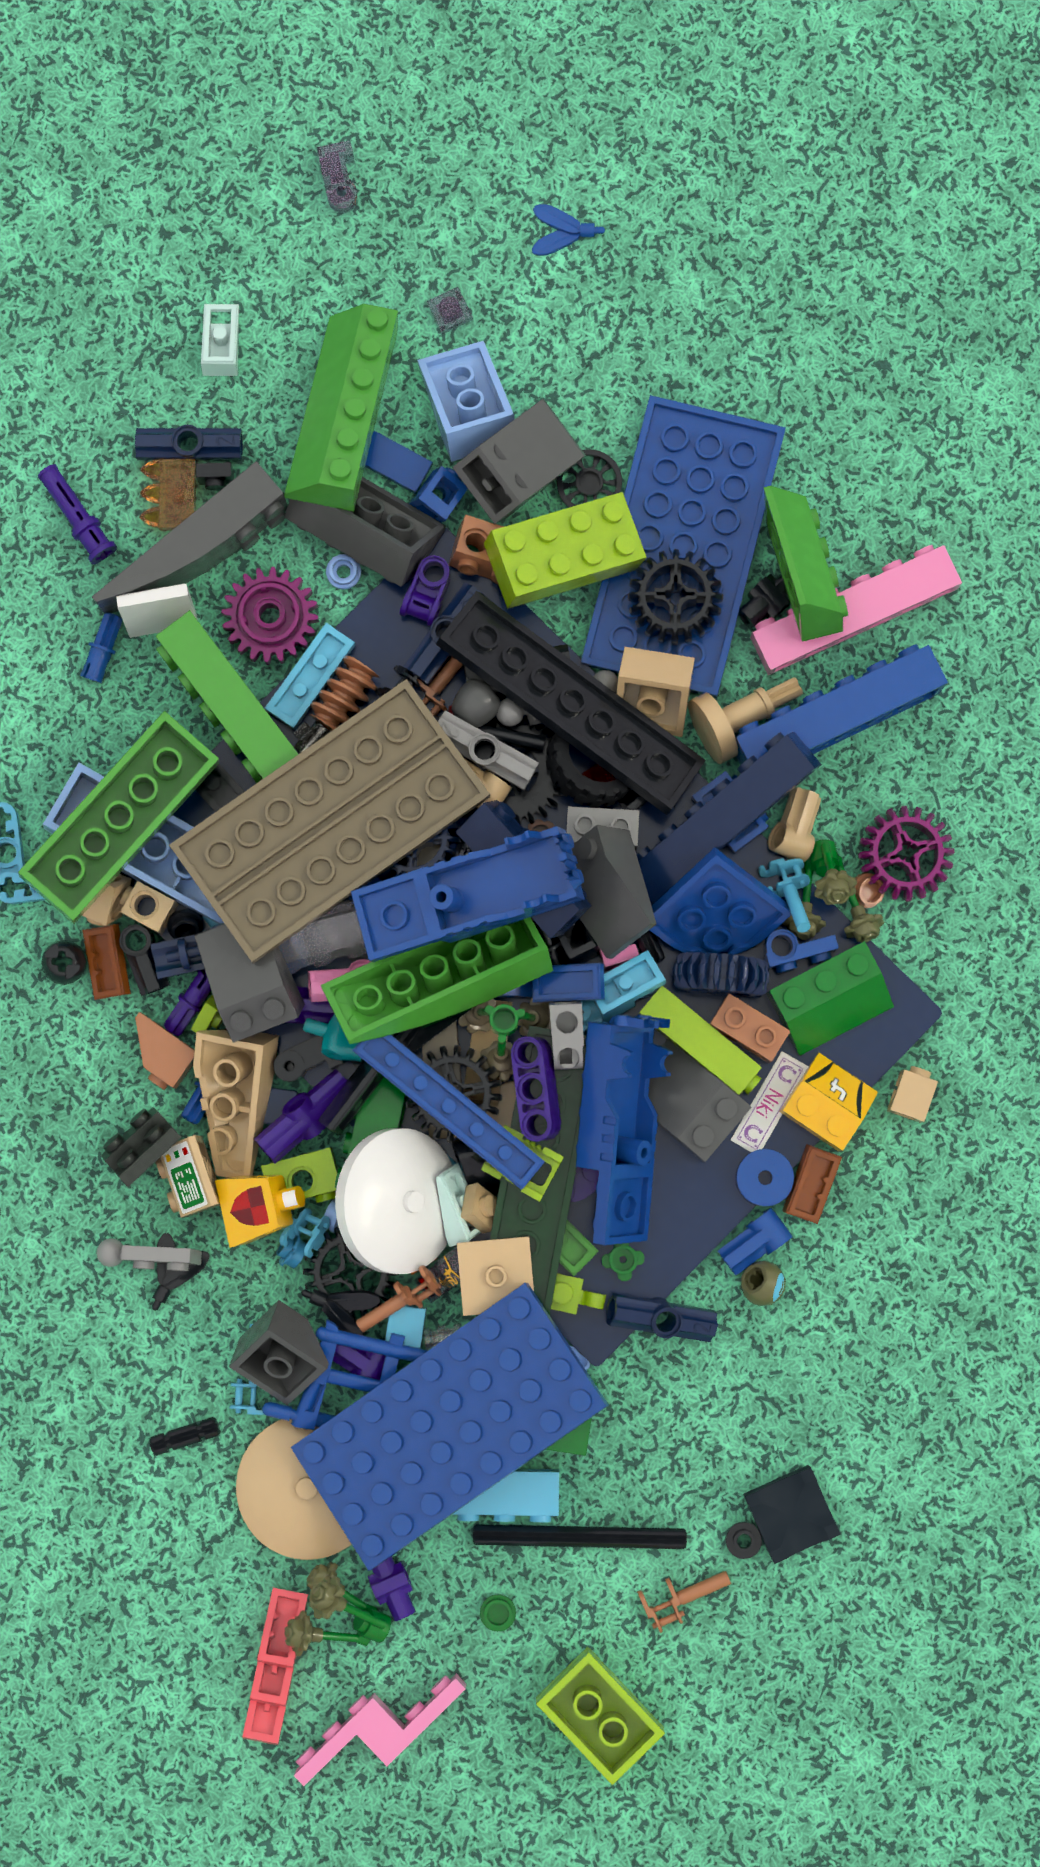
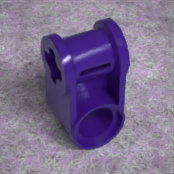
M432 555L427 556L421 561L412 584L405 594L399 615L404 617L407 614L426 621L427 626L431 627L433 621L440 613L451 579L449 566L445 559ZM431 566H439L444 570V576L437 582H430L425 578V572Z

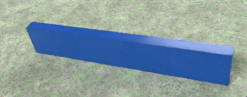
M392 1035L359 1042L352 1050L520 1190L526 1186L544 1164V1160Z

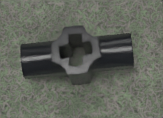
M769 574L749 591L747 596L750 600L739 609L738 616L746 626L753 628L765 617L776 618L790 605L782 575L780 574L774 578L772 574Z

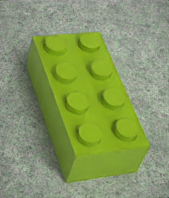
M623 492L491 530L484 542L507 609L635 571L647 558Z

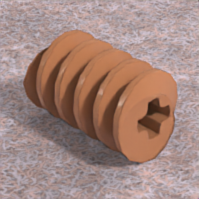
M351 656L343 658V662L348 669L342 667L335 669V673L340 681L332 678L327 680V685L332 692L320 690L319 697L324 704L319 702H312L310 704L316 715H309L330 731L337 728L340 723L350 719L347 715L348 711L355 713L361 711L355 701H369V698L363 691L365 688L374 691L377 689L372 678L373 676L380 677L369 667Z

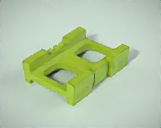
M505 1125L504 1128L552 1167L544 1185L539 1186L529 1181L521 1190V1192L540 1202L564 1157L547 1147H544L542 1150L541 1145H536L533 1141L529 1143V1139H523V1134ZM485 1161L481 1168L482 1171L499 1180L502 1177L506 1178Z

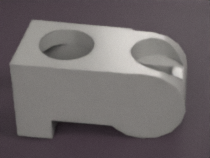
M549 1002L554 1070L583 1069L582 1002Z

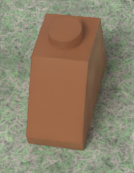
M139 1012L135 1020L143 1067L151 1072L148 1079L163 1090L168 1085L177 1089L193 1066L195 1050L152 1019Z

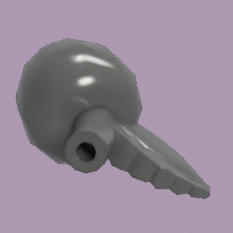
M465 667L469 681L457 692L451 710L456 717L479 728L497 715L501 703L496 694L499 691Z

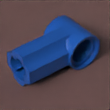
M772 1207L764 1211V1214L755 1221L747 1224V1229L717 1250L735 1275L744 1271L764 1254L769 1255L793 1237Z

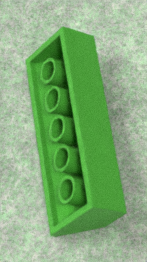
M361 304L329 317L284 498L354 511L398 332V310Z

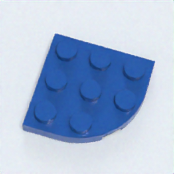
M714 847L652 905L657 924L650 931L673 948L684 953L728 952V954L734 955L762 942L791 916V912L786 901Z

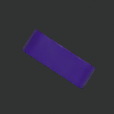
M524 1036L518 1038L511 1048V1060L520 1128L522 1134L531 1141L551 1140L559 1134L561 1129L552 1049L547 1040L542 1037ZM530 1043H533L538 1050V1056L533 1062H530L525 1055V1049ZM534 1079L539 1080L543 1087L542 1094L538 1098L533 1097L530 1092V1084ZM539 1115L543 1116L547 1121V1129L542 1135L536 1131L534 1126L535 1120Z

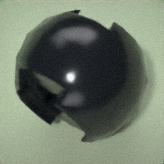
M68 940L56 941L48 946L43 953L41 961L46 977L52 982L61 985L71 984L80 979L87 963L82 948L73 941ZM63 953L66 954L67 958L72 959V965H67L64 972H62L61 967L55 964L56 960L62 959Z

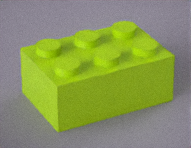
M589 1647L585 1648L536 1696V1705L612 1785L665 1734L663 1725Z

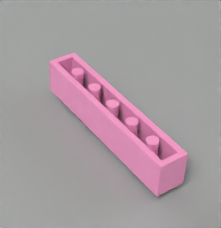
M933 545L926 546L913 554L915 558L908 562L902 563L901 559H898L882 567L883 573L871 578L869 574L862 575L851 581V587L842 592L835 588L837 597L844 596L848 610V616L843 617V632L802 642L792 608L786 611L787 617L778 621L771 617L756 624V631L752 632L750 639L767 675L957 590L962 581L945 546L943 545L934 549Z

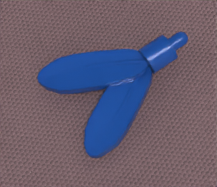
M548 204L536 205L533 211L537 218L557 231L539 239L534 244L532 253L538 256L555 253L577 241L580 236L595 237V234H603L605 228L595 227V223H581L580 225L577 219Z

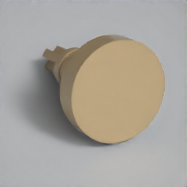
M793 677L767 691L759 687L753 693L723 708L720 707L712 695L705 692L689 700L688 709L693 726L706 751L715 762L722 764L738 755V746L734 733L749 723L771 718L770 714L775 712V708L801 696L803 690L799 686L798 680Z

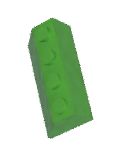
M774 486L764 487L766 525L802 642L843 632V617L848 616L847 605L843 595L837 597L835 587H839L835 567H828L826 558L830 557L825 537L819 538L817 529H820V521L816 508H809L806 496Z

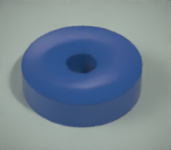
M759 1149L747 1154L739 1163L736 1171V1184L739 1192L747 1201L758 1206H773L780 1203L789 1195L794 1183V1173L790 1162L784 1155L771 1149ZM762 1171H768L771 1174V1181L766 1185L761 1184L758 1180L759 1173Z

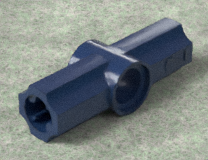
M188 424L178 428H136V459L182 460L187 463H194L199 460L242 461V429L196 428ZM187 438L198 440L197 446L191 451H184L180 448L181 443Z
M466 582L462 585L440 617L433 621L429 632L403 666L427 686L450 656L436 645L439 639L436 635L438 630L451 624L476 591L484 595L473 585Z
M613 1293L612 1297L608 1300L606 1308V1323L609 1326L655 1333L661 1338L675 1336L711 1342V1339L716 1335L718 1327L717 1312L715 1310L670 1303L661 1297L647 1299ZM663 1312H668L666 1320L656 1324L657 1317Z

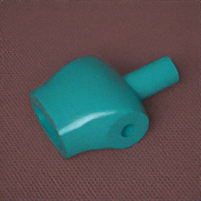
M335 1014L328 1024L311 1018L306 1019L303 1031L323 1037L322 1054L335 1060L363 1061L352 1051L358 1043L349 1044Z

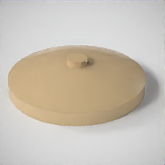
M281 1419L260 1432L248 1446L242 1457L236 1480V1495L240 1513L252 1534L262 1544L278 1554L302 1560H314L332 1556L349 1547L351 1542L291 1449L293 1445L319 1427H315L314 1430L297 1428L291 1424L292 1420L286 1421Z

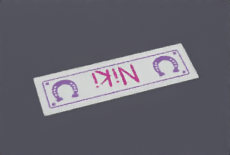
M782 1051L750 1105L752 1108L743 1117L731 1141L750 1152L763 1149L782 1116V1113L779 1112L809 1066Z

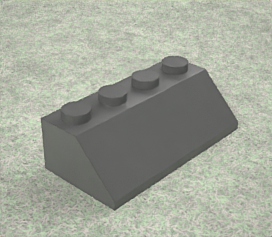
M364 477L361 480L354 511L290 499L284 518L296 524L301 530L308 531L325 541L328 546L340 550L352 557L357 563L367 566L382 575L387 581L395 583L400 587L415 576L419 564L430 555L446 528V525Z

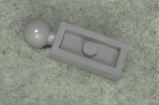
M113 1238L103 1240L98 1245L96 1251L99 1262L104 1266L114 1267L122 1261L133 1262V1268L154 1270L155 1263H166L167 1270L188 1271L189 1265H201L202 1251L130 1246L123 1245L119 1240Z

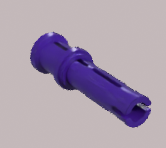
M49 465L38 474L39 480L42 481L57 506L72 525V536L76 541L80 540L89 553L88 560L91 564H98L117 550L116 544L113 541L109 542L100 528L101 522L99 519L88 514L75 492L58 470L57 465Z

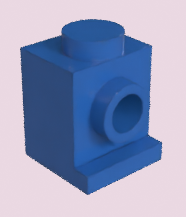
M440 466L432 471L415 497L408 504L442 523L447 520L468 488L453 469ZM434 489L442 492V500L433 493Z

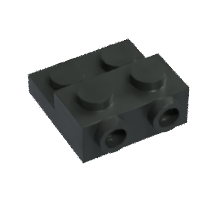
M154 1107L149 1111L143 1109L137 1113L130 1121L132 1126L122 1136L119 1133L115 1134L103 1146L105 1152L101 1154V1157L127 1187L182 1138Z

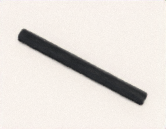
M476 1524L473 1527V1543L475 1545L685 1549L687 1546V1532L685 1529Z

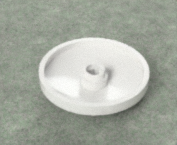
M389 1128L377 1131L363 1139L353 1149L342 1167L335 1196L338 1227L350 1252L362 1264L372 1270L389 1274L413 1273L418 1271L420 1266L424 1265L426 1267L433 1262L447 1245L436 1177L451 1167L452 1163L442 1147L430 1136L407 1128Z

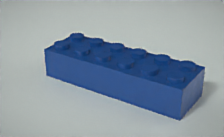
M917 644L912 645L899 652V657L889 664L884 659L866 668L867 672L858 679H855L854 675L841 679L834 684L835 687L830 690L831 692L825 695L822 690L816 691L803 698V703L793 710L788 705L770 714L771 718L767 720L768 722L759 725L758 721H754L743 726L736 735L738 755L736 757L740 765L753 755L758 760L768 751L764 745L780 732L784 736L795 732L808 749L815 754L938 695L948 682L930 646L927 645L919 649Z

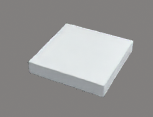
M185 583L116 596L118 610L130 638L160 633L189 610L197 619V613Z

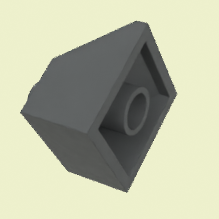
M278 1300L239 1338L229 1367L288 1406L328 1368L329 1363L309 1320Z

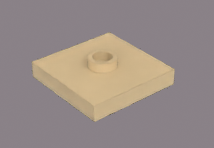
M529 1236L457 1243L463 1316L480 1315L524 1283H529L534 1291Z

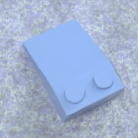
M484 341L417 360L434 416L451 462L463 459L514 420V413Z

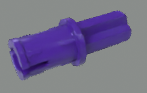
M205 970L198 971L186 992L179 994V1002L164 1023V1027L171 1034L176 1036L182 1035L195 1014L201 1011L203 1002L212 991Z

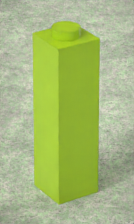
M664 986L657 990L639 1012V1014L670 1019L669 1028L654 1029L711 1072L737 1095H740L742 1091L749 1094L762 1079L757 1075L762 1068L759 1064Z

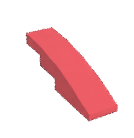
M278 1588L272 1589L257 1658L258 1662L242 1736L243 1739L273 1745L279 1744L296 1660L295 1651L285 1642V1628L288 1626L287 1623L290 1619H295L302 1610H306L308 1594Z

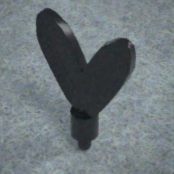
M164 1233L160 1237L157 1247L175 1248V1242L169 1233ZM202 1251L201 1265H189L188 1271L167 1270L166 1263H157L160 1285H158L152 1297L155 1299L152 1305L154 1311L159 1309L161 1303H166L171 1290L181 1286L205 1268L210 1258L209 1253Z
M305 1289L301 1291V1295L308 1298L309 1303L321 1308L323 1307L326 1316L338 1326L339 1330L363 1335V1332L359 1329L356 1319L349 1311L371 1309L380 1303V1297L377 1294L365 1290L334 1292L328 1295L315 1289L313 1292Z

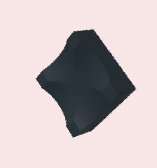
M809 1465L743 1494L774 1564L811 1546L841 1535L813 1470Z

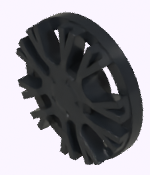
M582 450L586 456L594 457L593 466L585 468L581 459L577 462V465L582 469L579 473L572 467L566 471L576 477L574 482H562L564 473L557 478L558 494L568 508L576 506L571 502L576 495H582L584 497L583 503H586L587 497H593L596 500L597 495L600 493L610 496L621 492V472L616 462L610 456L597 450ZM602 459L606 464L599 472L595 468ZM613 469L616 479L604 480L603 473ZM603 484L616 487L615 492L602 489ZM576 486L577 491L565 495V489Z

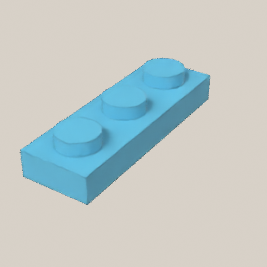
M325 623L266 705L265 710L295 730L310 710V704L318 699L320 690H324L327 686V680L333 678L335 669L343 664V658L348 656L356 645L355 642L328 623Z

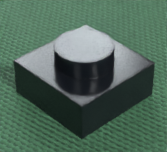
M231 462L197 463L196 478L199 485H205V489L222 490L226 484L234 480V469Z

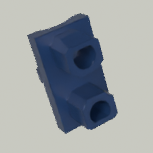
M195 935L150 944L158 980L205 970Z

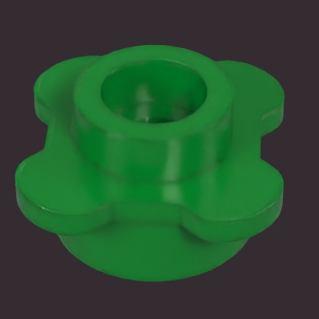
M629 1243L614 1244L611 1252L603 1255L602 1265L615 1271L619 1280L628 1281L631 1279L632 1271L636 1266L644 1263L645 1257L641 1251H635L631 1248ZM621 1256L626 1257L627 1260L625 1263L620 1262Z

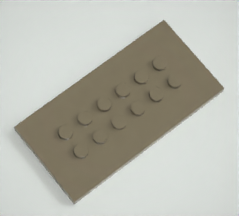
M406 679L176 839L169 846L254 964L351 896V891L362 888L490 798V793Z

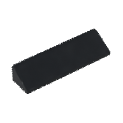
M422 1026L395 1033L392 1036L407 1047ZM363 1060L321 1115L319 1122L337 1136L341 1135L384 1077Z

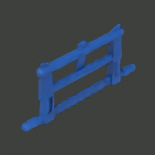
M326 1319V1327H319L316 1330V1337L320 1340L319 1344L329 1363L328 1368L303 1391L297 1410L292 1409L291 1406L267 1402L263 1405L262 1411L269 1417L286 1421L290 1419L294 1427L314 1430L315 1427L322 1426L335 1416L319 1412L327 1383L370 1392L396 1373L399 1359L413 1362L426 1353L427 1350L403 1345L404 1335L391 1333L390 1340L385 1341L339 1330L334 1322ZM342 1345L385 1355L380 1380L331 1369L336 1346Z

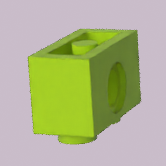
M331 1147L281 1160L276 1164L270 1163L261 1166L263 1175H282L286 1188L295 1187V1175L305 1170L313 1178L311 1188L304 1191L305 1199L315 1197L316 1203L335 1199V1181L338 1168Z

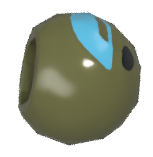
M757 1261L748 1266L742 1274L741 1290L749 1302L755 1305H772L783 1295L786 1279L776 1264L769 1261Z

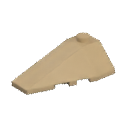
M199 1030L196 1032L193 1069L195 1078H199L203 1097L200 1099L202 1111L205 1110L210 1131L207 1136L216 1176L225 1178L253 1176L259 1148L254 1138L263 1130L275 1073L273 1066L274 1060L277 1057L279 1039L277 1035L260 1032L233 1043L227 1030Z

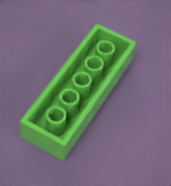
M190 610L156 635L161 644L156 650L172 672L179 668L182 674L177 678L193 700L200 696L203 702L198 706L214 728L220 724L225 730L220 735L236 756L241 752L246 759L241 763L256 783L298 755L297 751Z
M164 711L18 871L19 877L69 921L75 924L218 765L219 758Z

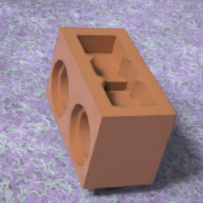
M465 514L457 531L449 566L457 568L463 574L479 575L489 578L492 582L498 584L484 542L491 530L504 526ZM467 545L475 546L479 552L471 551Z
M730 993L725 997L709 1023L723 1036L768 1064L773 1061L790 1033V1030Z

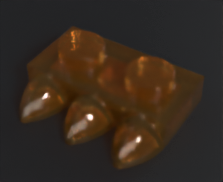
M156 459L140 468L144 475L159 481L145 487L140 491V495L149 502L159 504V506L147 509L139 518L147 525L159 528L160 531H172L196 511L195 459Z

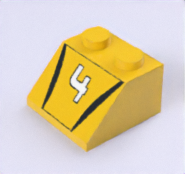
M818 1052L779 1112L835 1150L843 1151L862 1123L878 1092Z

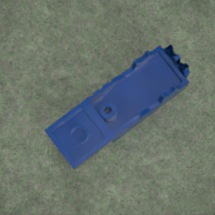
M558 826L541 832L527 830L521 835L504 838L505 844L490 849L468 852V855H459L451 858L450 861L444 860L435 863L434 866H426L351 891L369 961L376 962L438 941L452 943L585 900L581 884L584 883V877L581 870L577 869L576 866L578 862L572 852L574 841L571 834H566V830Z
M617 1014L609 1022H588L585 1038V1066L582 1074V1101L579 1109V1136L576 1145V1167L599 1171L596 1185V1211L593 1220V1243L613 1245L648 1241L655 1161L654 1152L656 1149L655 1137L658 1126V1114L648 1097L650 1078L671 1076V1072L666 1070L664 1062L667 1056L673 1055V1051L653 1043L654 1028H669L670 1019L638 1014L635 1017Z

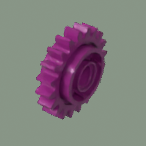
M272 566L269 576L265 577L262 570L257 568L255 580H252L245 573L243 574V579L246 585L242 587L239 584L233 583L232 587L237 595H225L224 597L225 601L232 608L221 610L224 617L231 619L222 625L224 631H234L228 638L230 644L241 641L237 650L240 655L246 653L249 649L251 650L250 659L252 662H255L259 655L263 654L266 665L271 663L273 655H276L279 662L284 664L285 652H289L296 659L298 654L295 646L300 645L307 649L309 646L304 636H316V631L308 625L319 622V617L316 614L309 613L318 608L317 601H306L313 594L311 588L299 590L303 584L302 578L298 577L293 582H290L291 574L287 569L281 577H278L275 567ZM269 608L277 609L280 612L277 621L268 624L261 620L262 613Z

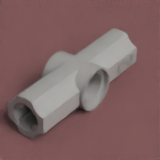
M446 710L444 711L438 723L463 757L525 790L539 762L499 741L492 734L485 733ZM481 741H488L495 747L494 755L487 760L479 759L474 753L475 746Z

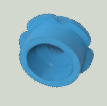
M296 1235L293 1240L287 1238L289 1242L287 1247L282 1245L278 1247L276 1254L281 1257L279 1260L281 1266L286 1264L294 1269L303 1259L307 1243L301 1240L300 1235Z

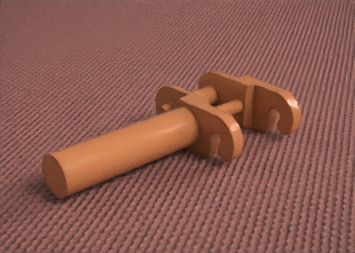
M453 657L449 659L429 686L417 679L420 684L419 687L425 692V698L422 700L426 705L428 701H431L435 705L430 711L432 715L436 716L440 710H448L444 706L445 701L443 699L438 701L435 697L443 691L463 666Z
M424 1265L420 1266L418 1269L425 1282L414 1289L409 1288L407 1285L403 1286L398 1281L395 1282L393 1287L397 1294L356 1320L359 1329L364 1333L407 1304L422 1308V1301L432 1294L442 1295L440 1291L442 1286L440 1283L437 1284L433 1273ZM425 1287H428V1289H426V1290L423 1291L422 1293H420V1294H418V1295L416 1294V1293H418L419 1291H421L422 1289H424Z
M723 1571L675 1592L670 1578H667L665 1580L672 1597L669 1601L655 1607L648 1606L642 1590L637 1591L648 1619L653 1617L655 1623L652 1624L653 1629L658 1627L660 1633H662V1627L676 1620L680 1624L683 1623L681 1617L685 1616L683 1610L679 1612L677 1606L685 1605L730 1585L731 1582L727 1572ZM672 1605L675 1613L658 1620L655 1612Z

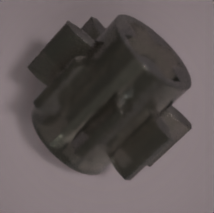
M317 720L311 727L304 721L293 733L294 737L298 739L293 747L300 754L330 733V731Z

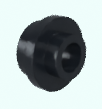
M190 909L175 911L167 920V930L174 939L195 935L203 929L201 916Z
M738 1522L729 1528L726 1534V1546L735 1557L741 1559L751 1558L761 1548L762 1537L757 1527L753 1524ZM742 1534H747L751 1538V1542L747 1547H740L737 1543L738 1537Z

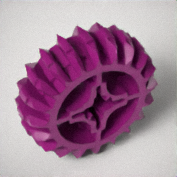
M907 806L900 808L899 817L890 808L886 811L888 822L882 816L877 815L874 821L879 829L868 825L865 828V832L872 839L861 838L859 844L862 847L869 848V851L859 852L858 859H869L870 862L860 868L861 872L867 873L871 870L874 872L875 875L868 882L870 885L874 884L878 879L883 883L878 889V893L884 894L888 887L892 888L891 900H896L899 897L900 891H904V900L910 902L913 897V890H915L919 899L925 898L926 891L924 886L932 893L936 892L938 886L934 878L940 882H945L948 879L947 875L940 869L950 870L953 867L952 862L943 859V857H948L955 853L953 848H943V844L952 840L950 834L942 837L938 834L945 827V824L941 822L935 827L931 826L930 823L935 816L933 813H929L924 820L920 819L922 809L919 807L914 809L912 817H909ZM902 826H911L919 829L929 840L913 841L909 838L907 832L903 831ZM891 829L894 849L891 853L879 858V842L883 834ZM902 845H907V849L911 847L913 850L922 848L910 857V862H905L906 858L901 860L900 857L891 859L903 849ZM934 849L932 868L926 877L921 878L919 873V857ZM894 865L899 866L905 871L906 876H909L911 882L897 880L890 876L883 868Z

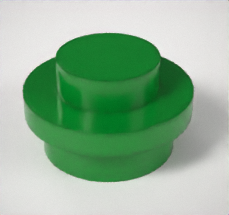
M501 1594L491 1595L482 1603L480 1618L488 1629L497 1632L504 1631L515 1621L516 1608L512 1600L507 1596Z

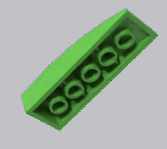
M531 917L452 943L438 941L376 962H370L322 984L321 988L349 1044H354L420 1027L455 1015L553 971L548 948Z

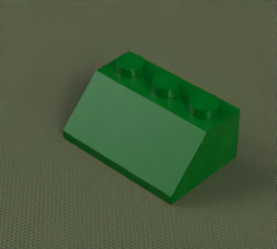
M865 941L766 993L783 1027L790 1030L788 1036L799 1056L894 1007L882 972Z

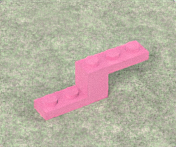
M457 1673L451 1679L446 1675L442 1677L430 1690L434 1696L425 1705L418 1701L405 1714L404 1717L408 1720L405 1724L375 1693L368 1699L362 1695L348 1709L352 1715L342 1725L337 1720L322 1734L326 1741L319 1748L314 1750L310 1746L295 1761L299 1765L294 1774L295 1778L305 1786L356 1735L388 1766L466 1689V1683Z

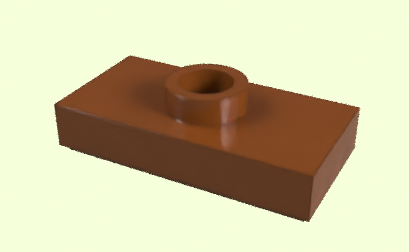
M119 924L82 930L94 1000L131 994L124 952L119 942Z
M806 1144L794 1177L792 1190L787 1196L782 1211L818 1224L842 1157Z

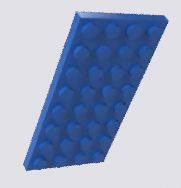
M650 395L624 497L647 558H653L658 564L660 563L659 552L664 551L667 560L673 559V550L678 549L680 553L679 559L685 560L687 552L691 551L693 552V564L702 557L706 560L702 571L712 567L716 570L715 575L709 581L721 580V588L713 591L723 594L722 602L713 603L721 608V614L719 616L709 615L715 621L713 628L701 624L705 631V635L702 638L692 631V642L689 644L685 642L684 635H678V645H672V635H666L665 641L659 643V631L656 630L652 636L647 637L645 631L649 623L642 627H637L635 621L642 614L631 615L629 612V608L637 604L628 601V593L637 591L630 587V580H642L636 574V570L602 580L581 664L619 674L625 647L693 657L695 661L690 692L697 694L707 692L714 698L718 697L765 512L764 487L772 485L786 427ZM645 559L643 563L640 565V567H643L644 569L649 571L650 569L648 568ZM670 572L656 578L649 586L647 592H654L655 588L665 587L670 581ZM681 572V579L686 587L696 589L697 592H704L696 579ZM676 582L674 583V591H672L671 597L666 598L667 600L671 598V603L674 604V613L677 612L679 599L685 597L684 595L680 596V592L677 591ZM647 603L649 609L657 618L670 623L669 612L664 607L655 606L654 603ZM696 603V606L684 609L681 613L680 623L694 618L700 612L704 603Z
M524 1283L297 1442L291 1449L366 1568L370 1571L608 1407L609 1404L529 1283Z

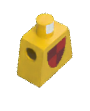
M282 1175L235 1176L215 1180L229 1248L251 1243L292 1225L293 1217L291 1210L304 1207L305 1205L303 1189L300 1186L286 1188Z

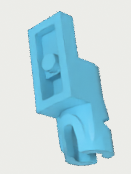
M648 950L604 974L605 1000L581 1001L584 1011L583 1035L586 1036L588 1022H609L617 1014L620 1015L635 1007L636 1000L666 984L665 977Z

